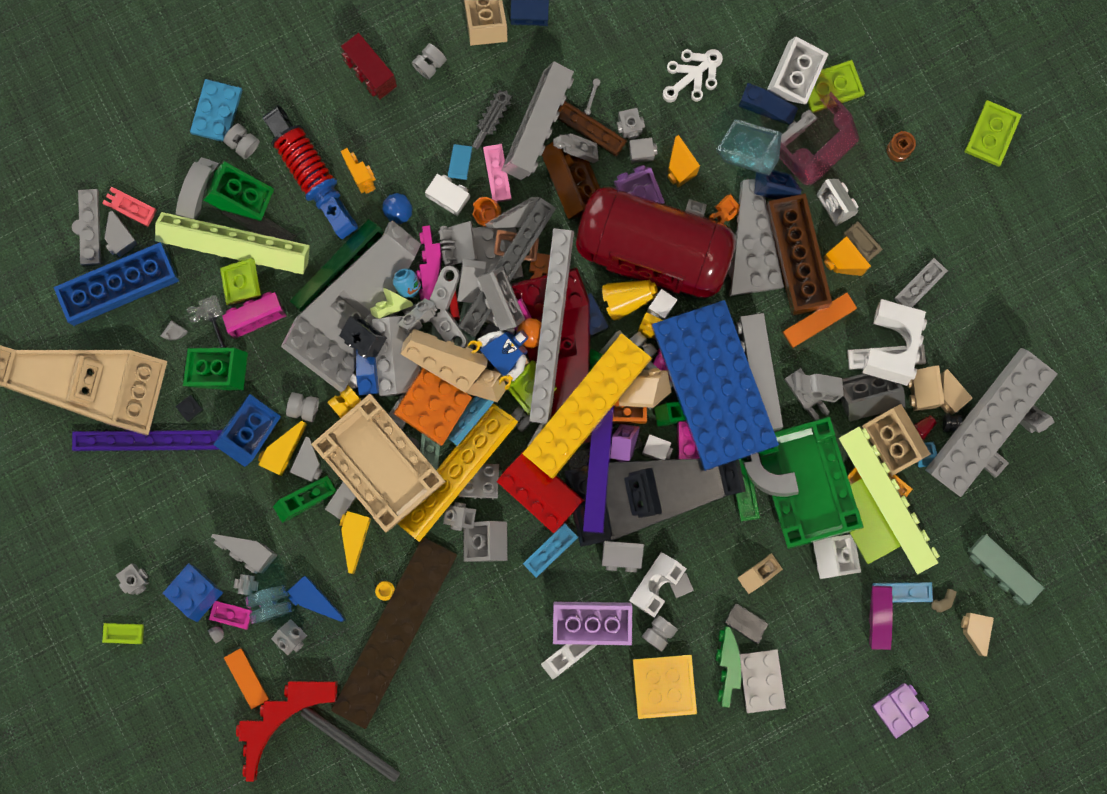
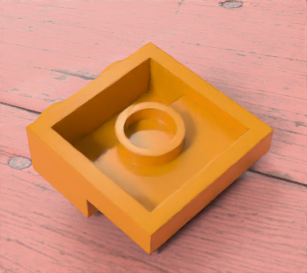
M348 148L342 150L343 159L361 194L374 191L376 188L373 181L376 179L370 166H365L363 161L358 163L354 152L350 153Z

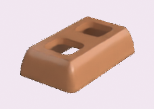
M498 230L494 254L503 256L505 252L500 250L501 240L512 242L517 233ZM537 238L529 251V255H526L524 260L536 261L539 238Z

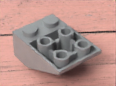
M216 534L211 536L215 539L214 544L221 549L230 550L229 555L237 561H244L246 563L244 567L252 573H264L277 557L275 552L257 541Z

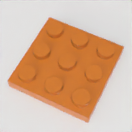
M422 367L393 414L442 446L472 397Z

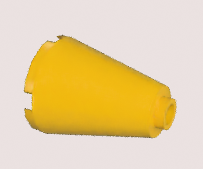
M650 280L618 282L603 285L602 294L604 302L607 301L609 306L606 308L612 320L615 321L620 320L655 299L658 289L656 284Z

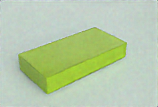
M104 623L102 643L143 644L144 625Z

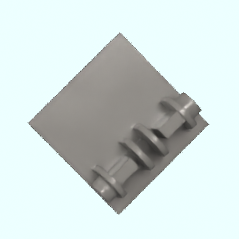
M471 221L452 227H440L438 232L440 240H443L440 242V245L444 246L441 247V250H444L442 251V261H444L446 266L462 263L463 259H476Z
M483 464L459 493V497H474V499L492 498V500L498 498V483L496 481L499 478V464Z

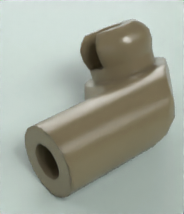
M947 589L944 599L932 602V609L937 612L950 609L957 592Z

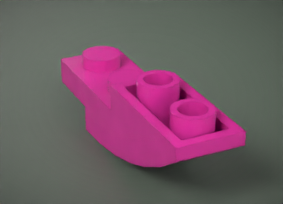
M429 225L422 226L423 232L419 233L421 244H425V251H422L423 262H427V264H420V270H417V277L420 282L422 281L423 288L419 290L420 300L424 298L430 300L441 272L440 243L433 244Z

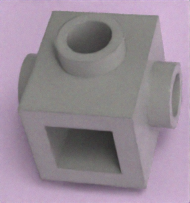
M633 108L619 112L618 132L622 133L623 138H638L642 134V128H645L644 119L639 117L638 109Z
M455 502L454 506L450 505L445 510L443 524L451 525L450 529L462 531V528L473 529L476 509L466 508L465 503Z
M132 563L116 575L121 582L119 586L125 594L139 595L146 589L145 586L149 583L146 579L148 578L147 573Z
M290 619L271 639L281 650L289 655L293 650L298 652L304 646L303 640L307 635Z

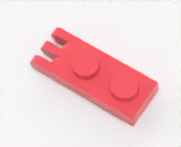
M111 187L110 191L116 195L107 194L106 197L112 200V202L109 203L104 200L102 204L148 227L157 210Z

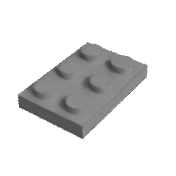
M778 650L740 654L746 713L786 708Z

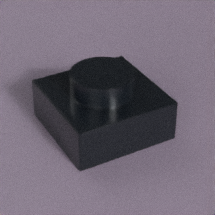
M192 395L175 406L187 422L204 411Z

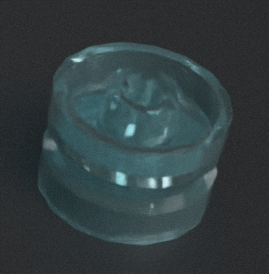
M285 585L266 588L244 597L247 608L260 607V609L249 614L252 625L293 612L290 602H277L288 595Z

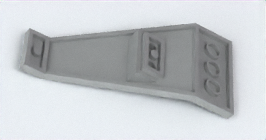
M394 221L388 223L382 237L295 318L281 347L338 391H344L356 367V349L344 343L345 340L339 336L349 316L361 317L373 326L372 319L378 318L372 316L370 308L375 307V304L378 302H387L383 288L396 293L393 285L394 276L401 269H409L421 243Z

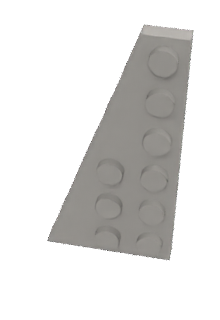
M755 179L743 180L740 186L739 215L737 216L738 226L735 234L736 245L733 254L734 264L733 272L731 273L732 283L729 296L776 290L784 287L766 200L764 196L754 194Z

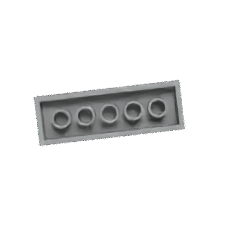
M556 62L551 63L543 71L501 169L502 171L520 180L526 176L529 177L531 172H535L538 166V162H536L538 155L541 156L545 149L543 143L552 133L553 129L550 128L552 122H556L560 114L557 110L560 105L564 104L567 97L565 95L566 89H569L574 81L572 78L574 71Z
M764 313L741 316L736 323L735 329L773 430L778 432L783 428Z

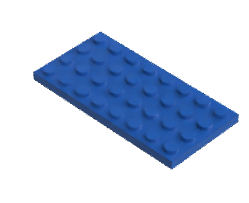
M725 300L652 324L653 332L704 471L779 445Z

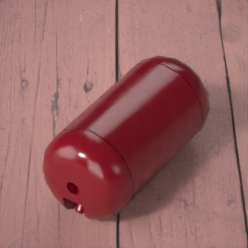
M612 187L599 188L592 193L584 209L576 239V247L579 254L590 262L606 266V270L639 281L650 280L658 287L676 293L681 291L702 298L714 296L720 291L736 245L733 231L722 223H716V221Z

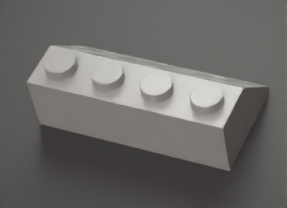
M404 316L372 319L373 327L387 337L376 357L379 396L406 394L422 369L421 366L400 354L403 342L408 337L404 331L406 329L398 325Z

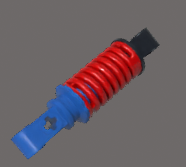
M279 105L263 115L264 122L275 136L271 145L278 150V154L282 156V160L286 163L290 173L293 174V178L297 181L301 190L305 192L306 200H315L316 207L322 209L339 238L344 239L358 229L357 223L339 198L340 193L334 188L337 184L336 178L328 174L329 169L325 168L326 164L321 161L322 158L317 156L318 152L314 149L313 144H310V139L306 138L302 125L293 126L286 112Z

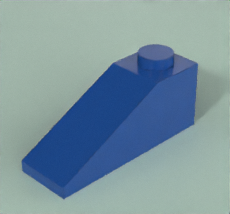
M356 350V378L359 395L379 393L376 357L364 358Z
M308 576L301 578L287 591L290 594L288 598L295 606L299 604L304 608L340 622L345 620L343 615Z

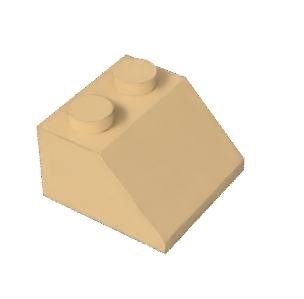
M939 365L918 369L915 379H911L907 385L911 390L909 403L910 406H913V411L936 409L945 404Z
M658 368L642 370L620 397L619 406L654 408L671 393L668 371H661Z

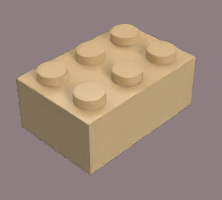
M902 404L862 426L863 429H867L872 444L878 448L881 460L888 465L891 476L930 455L929 450Z

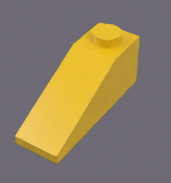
M303 421L299 422L269 445L265 451H262L258 458V461H260L259 466L282 476L307 424Z
M347 511L346 515H342L340 526H342L341 531L348 573L354 574L371 518Z

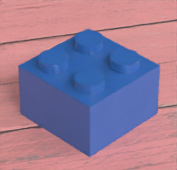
M188 563L165 589L163 594L188 618L198 622L223 592L198 568Z

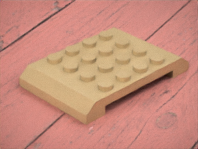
M371 394L365 397L311 444L386 533L446 482Z

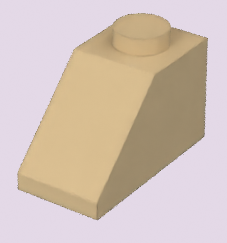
M484 369L466 393L498 402L506 391V384L503 381L499 385V380L503 377L501 373Z
M947 369L940 374L945 403L941 405V408L946 413L953 415L973 398Z
M771 553L739 576L738 580L748 594H750L783 569Z
M966 613L961 622L963 633L979 656H987L994 618Z

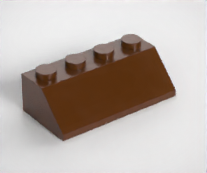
M552 142L545 147L542 153L543 161L546 164L568 219L582 217L590 196L600 186L589 161L564 152V148L559 149Z

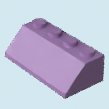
M554 602L553 644L632 645V604L617 602Z

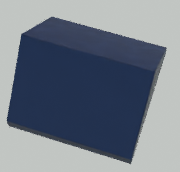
M757 166L754 194L776 200L801 194L802 190L791 174Z

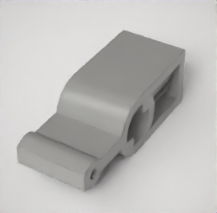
M793 374L795 393L809 394L810 398L836 402L844 396L842 378L822 374Z

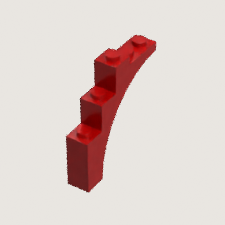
M289 681L284 689V695L288 697V701H264V705L260 707V716L263 717V720H242L239 722V725L236 726V737H239V741H247V745L243 747V756L246 757V765H243V777H246V782L257 780L258 765L263 750L277 728L293 714L306 707L319 703L336 702L338 682Z

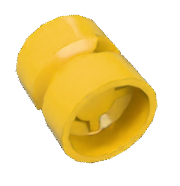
M347 385L346 389L340 392V396L335 395L328 401V404L342 418L360 403L361 399Z

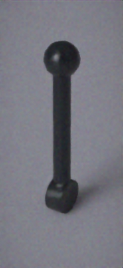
M210 315L209 321L213 323L220 344L219 348H227L223 343L216 323L217 317Z

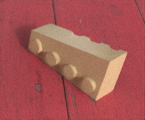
M413 329L405 339L400 353L465 393L487 367L488 362L483 353L476 352L472 354L473 349L456 346L454 342L439 340L436 336Z

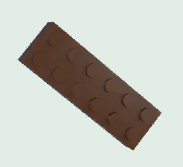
M806 194L769 201L767 210L791 314L797 315L829 308L832 304L831 295Z

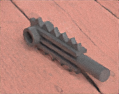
M499 89L497 94H493L495 100H490L491 106L486 107L488 113H483L484 119L479 120V124L476 125L480 132L471 146L474 149H479L487 134L493 135V131H497L495 125L500 124L498 118H504L502 112L507 111L506 105H511L510 99L512 96L508 95L507 90L502 92Z

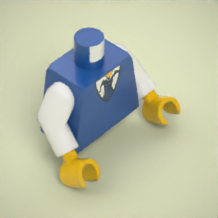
M522 330L515 336L510 331L506 333L496 331L482 336L477 341H470L467 347L471 344L476 346V350H473L472 354L476 353L480 347H483L480 351L503 376L499 380V385L503 381L508 382L505 386V390L510 388L511 381H514L524 371L525 355L528 351L522 344L529 337Z

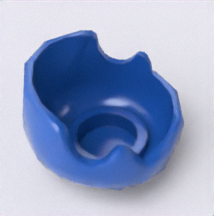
M395 193L389 195L383 201L382 210L390 222L394 221L396 224H402L411 217L413 208L405 195Z

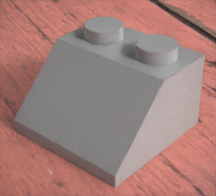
M474 522L473 529L464 528V562L507 561V522Z
M604 541L602 566H606V570L617 571V567L625 568V572H637V569H641L644 544Z

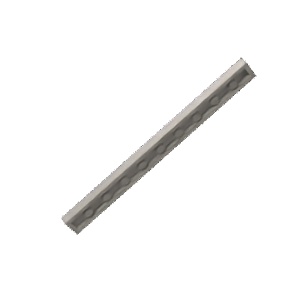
M553 228L529 419L531 422L547 424L551 419L574 237L573 230Z

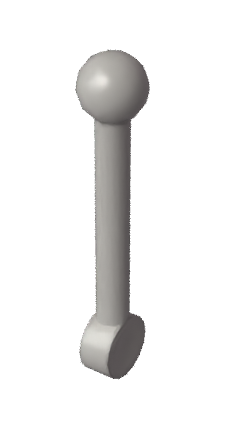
M597 78L593 80L594 86L587 108L584 109V113L587 115L591 114L590 108L597 87L600 85V80Z

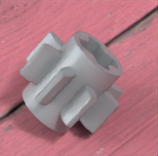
M240 574V579H235L234 588H238L237 594L252 596L253 591H258L259 582L254 581L255 576Z

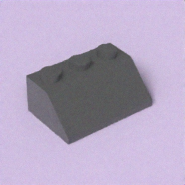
M860 374L842 379L844 396L841 397V402L849 421L884 413L900 404L905 407L904 388L899 383L868 374Z

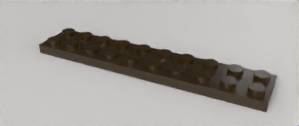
M424 537L422 538L332 708V712L367 729L450 571L457 554Z

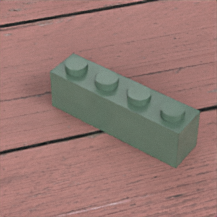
M987 534L982 535L967 551L970 555L969 559L976 565L980 564L984 568L983 572L988 577H994L999 582L998 586L1005 592L1009 591L1013 595L1012 599L1017 604L1030 605L1043 591L1044 587Z

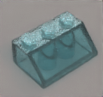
M735 119L716 150L726 163L770 176L779 161L782 134L779 131Z

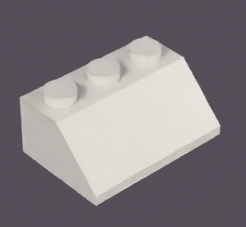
M794 37L788 41L767 91L783 100L807 104L828 53L798 37Z

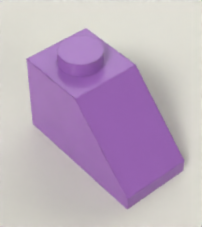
M620 424L612 436L610 458L616 459L618 462L630 461L634 455L639 426Z

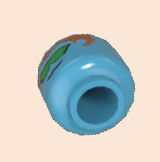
M401 269L396 272L393 285L398 294L408 298L416 296L420 290L421 283L415 272L408 269Z

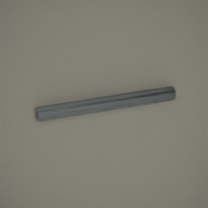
M309 707L302 710L301 716L391 781L395 782L398 779L400 773Z

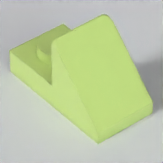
M383 288L387 302L381 301L376 303V306L370 308L372 316L380 319L411 307L413 303Z

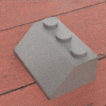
M503 266L477 277L479 280L477 281L478 287L481 292H484L486 297L485 303L488 309H491L494 315V324L496 327H499L500 331L517 327L525 320Z

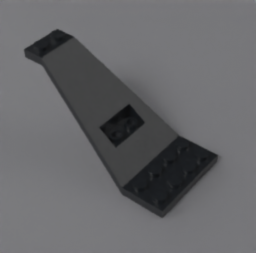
M700 458L609 463L604 533H591L583 531L589 465L564 471L567 485L584 500L573 512L580 547L615 540L726 496L746 492L739 459L704 471Z

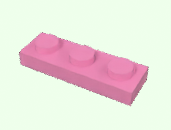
M502 144L483 147L492 199L497 202L512 200L507 173L501 170L505 162Z

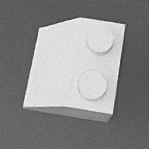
M851 535L830 537L813 542L820 579L861 572L857 547Z

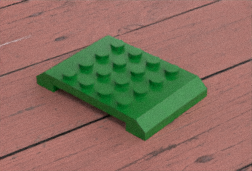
M830 417L774 432L779 445L759 452L763 468L775 475L795 472L799 491L798 495L787 497L772 495L787 549L864 528Z

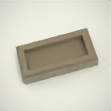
M858 221L843 233V236L849 238L867 262L883 250Z

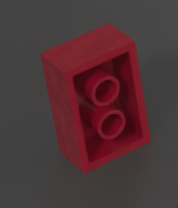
M359 32L341 46L343 52L341 55L344 58V63L349 69L353 68L355 76L361 83L365 82L366 89L372 97L377 96L380 100L397 87L394 74Z

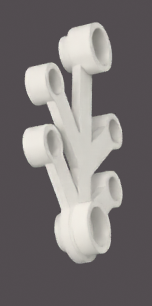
M688 49L682 52L681 59L684 62H690L691 60L700 61L702 63L699 66L679 65L675 61H670L667 65L669 73L689 74L674 86H667L663 90V99L666 102H674L677 99L678 92L694 80V90L692 91L691 98L695 102L700 101L703 96L701 91L702 72L709 68L708 79L705 86L708 90L715 89L717 85V80L715 79L716 67L721 65L723 59L722 54L718 50L711 49L705 54L692 53ZM688 53L690 58H685L684 54ZM710 56H715L717 59L712 61ZM670 65H675V66H676V69H675V70H671V69L669 68V66H670ZM713 81L715 85L709 86L708 82ZM672 90L674 94L670 96L667 94V91ZM699 93L700 97L695 98L693 94Z

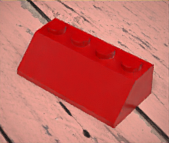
M522 453L496 481L552 533H555L584 501L557 475L552 479Z

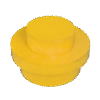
M388 581L380 582L375 589L376 596L383 601L390 600L395 591L393 584Z

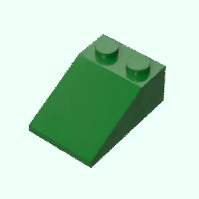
M224 161L215 170L203 201L220 210L261 221L274 188Z
M188 348L183 386L219 390H244L248 353L237 348Z

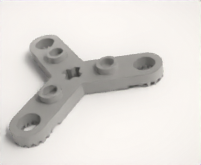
M446 266L441 270L429 300L436 304L435 306L437 309H440V312L437 313V317L435 314L428 322H432L445 342L447 340L454 342V338L457 336L461 337L462 345L460 347L465 348L468 344V338L458 328V323L448 311L461 275L456 267ZM449 270L454 272V279L452 281H448L446 278V273ZM414 304L413 306L403 309L401 311L404 313V315L410 313L416 307L417 304ZM397 312L390 314V317L397 316Z

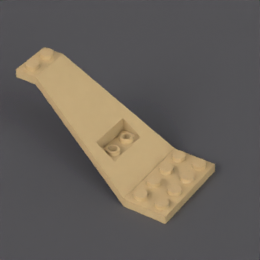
M0 346V386L112 426L148 435L167 361L132 350H14ZM87 369L92 370V376L87 374ZM83 387L87 388V394L82 392Z

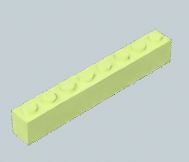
M161 212L155 223V241L215 254L239 261L252 258L257 265L304 274L308 265L310 245Z
M859 426L841 436L839 440L916 573L919 574L938 564L939 560L937 558L940 555L935 547H930L928 543L930 538L925 530L921 531L918 523L920 521L915 512L911 514L908 507L910 504L905 495L901 497L898 492L900 486L896 479L891 480L888 474L891 471L886 462L882 463L878 456L881 454L876 445L872 446L868 439L871 437L867 429H862Z

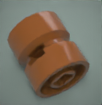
M906 131L896 133L887 145L888 157L896 162L906 160L915 149L916 140L914 136Z

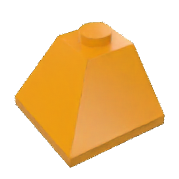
M678 135L675 137L667 176L673 185L676 184L679 188L697 176L700 165Z
M845 237L823 257L825 266L835 273L862 276L871 267L848 237Z

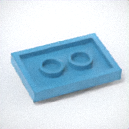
M205 79L190 133L223 142L225 135L232 128L242 88Z

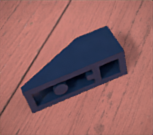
M747 83L739 104L741 108L787 125L793 123L798 110L797 107L771 92Z

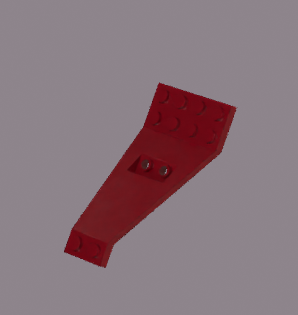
M578 268L569 269L555 380L557 389L554 391L551 418L590 372V301ZM548 275L511 284L517 300L522 298L532 319H537L542 323ZM539 345L534 348L526 347L530 362L533 360L537 363ZM592 432L583 443L591 442Z

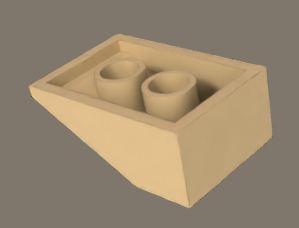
M464 0L470 46L507 42V23L502 0Z

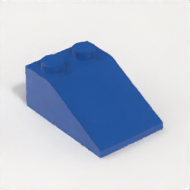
M249 394L213 445L245 467L254 459L281 416Z

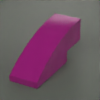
M872 586L869 617V645L871 649L891 650L893 615L891 586Z

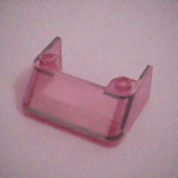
M832 92L820 100L834 114L833 122L840 131L815 155L805 148L798 149L792 154L781 141L770 147L805 185L816 183L859 140V134L851 113Z

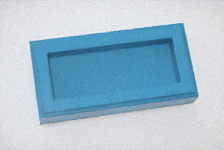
M453 145L448 177L467 180L472 154L471 146Z

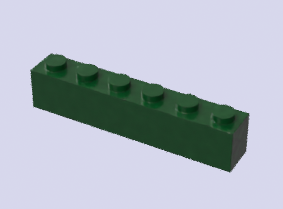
M368 219L290 302L302 313L382 237L384 231Z

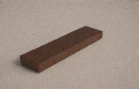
M566 101L557 110L560 112L557 118L559 121L590 141L597 143L599 147L615 157L619 155L627 143L626 139Z

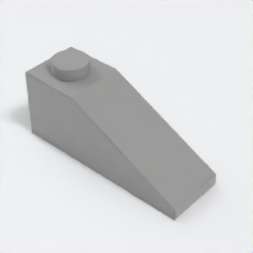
M531 197L486 223V227H521L539 197Z

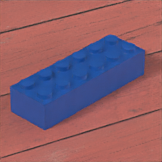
M160 242L53 288L67 322L75 326L179 282V278L166 247Z

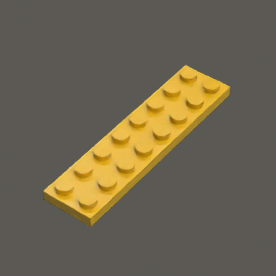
M621 333L522 454L553 479L652 358Z
M493 403L436 470L446 482L397 524L420 542L516 426L518 421Z

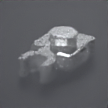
M216 295L198 301L199 307L191 306L186 309L188 313L195 312V316L189 318L191 322H197L202 316L206 321L223 314Z

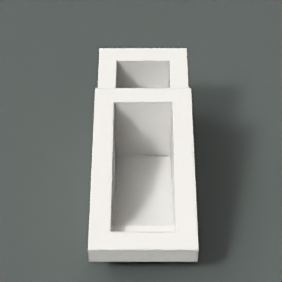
M566 644L541 663V665L553 680L597 645Z

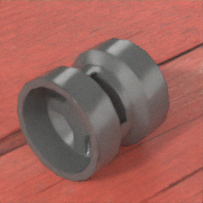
M520 406L511 414L518 421L516 424L518 430L523 433L531 424V421H529L530 415L524 413V409Z

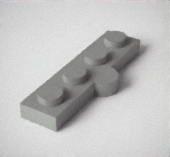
M78 190L79 220L73 222L72 231L80 237V264L82 266L101 265L99 190Z

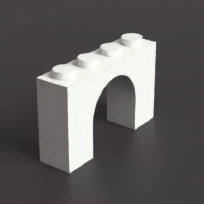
M881 299L876 309L873 324L900 333L906 341L907 350L900 354H890L871 348L865 359L863 373L906 386L911 379L914 380L917 369L914 368L915 363H918L920 358L918 347H921L924 339L921 333L927 324V320L924 319L926 312Z

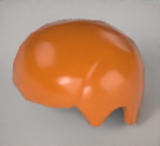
M481 197L473 203L474 211L472 215L481 226L486 227V223L501 215L499 204L489 197Z
M532 318L524 320L519 324L516 334L520 330L524 331L529 338L522 345L534 348L539 345L541 322Z

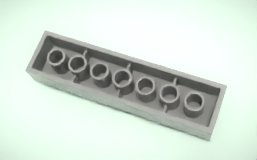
M1020 348L925 471L961 497L1054 380L1057 373L1031 352Z

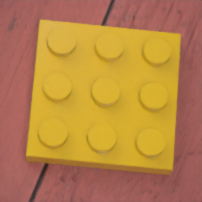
M692 655L633 659L638 719L697 714Z

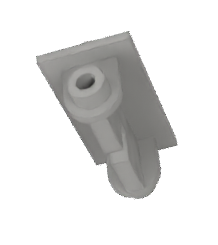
M424 298L410 313L403 317L398 325L406 329L404 331L407 335L413 329L419 330L423 326L420 322L421 319L424 323H427L436 314V304Z

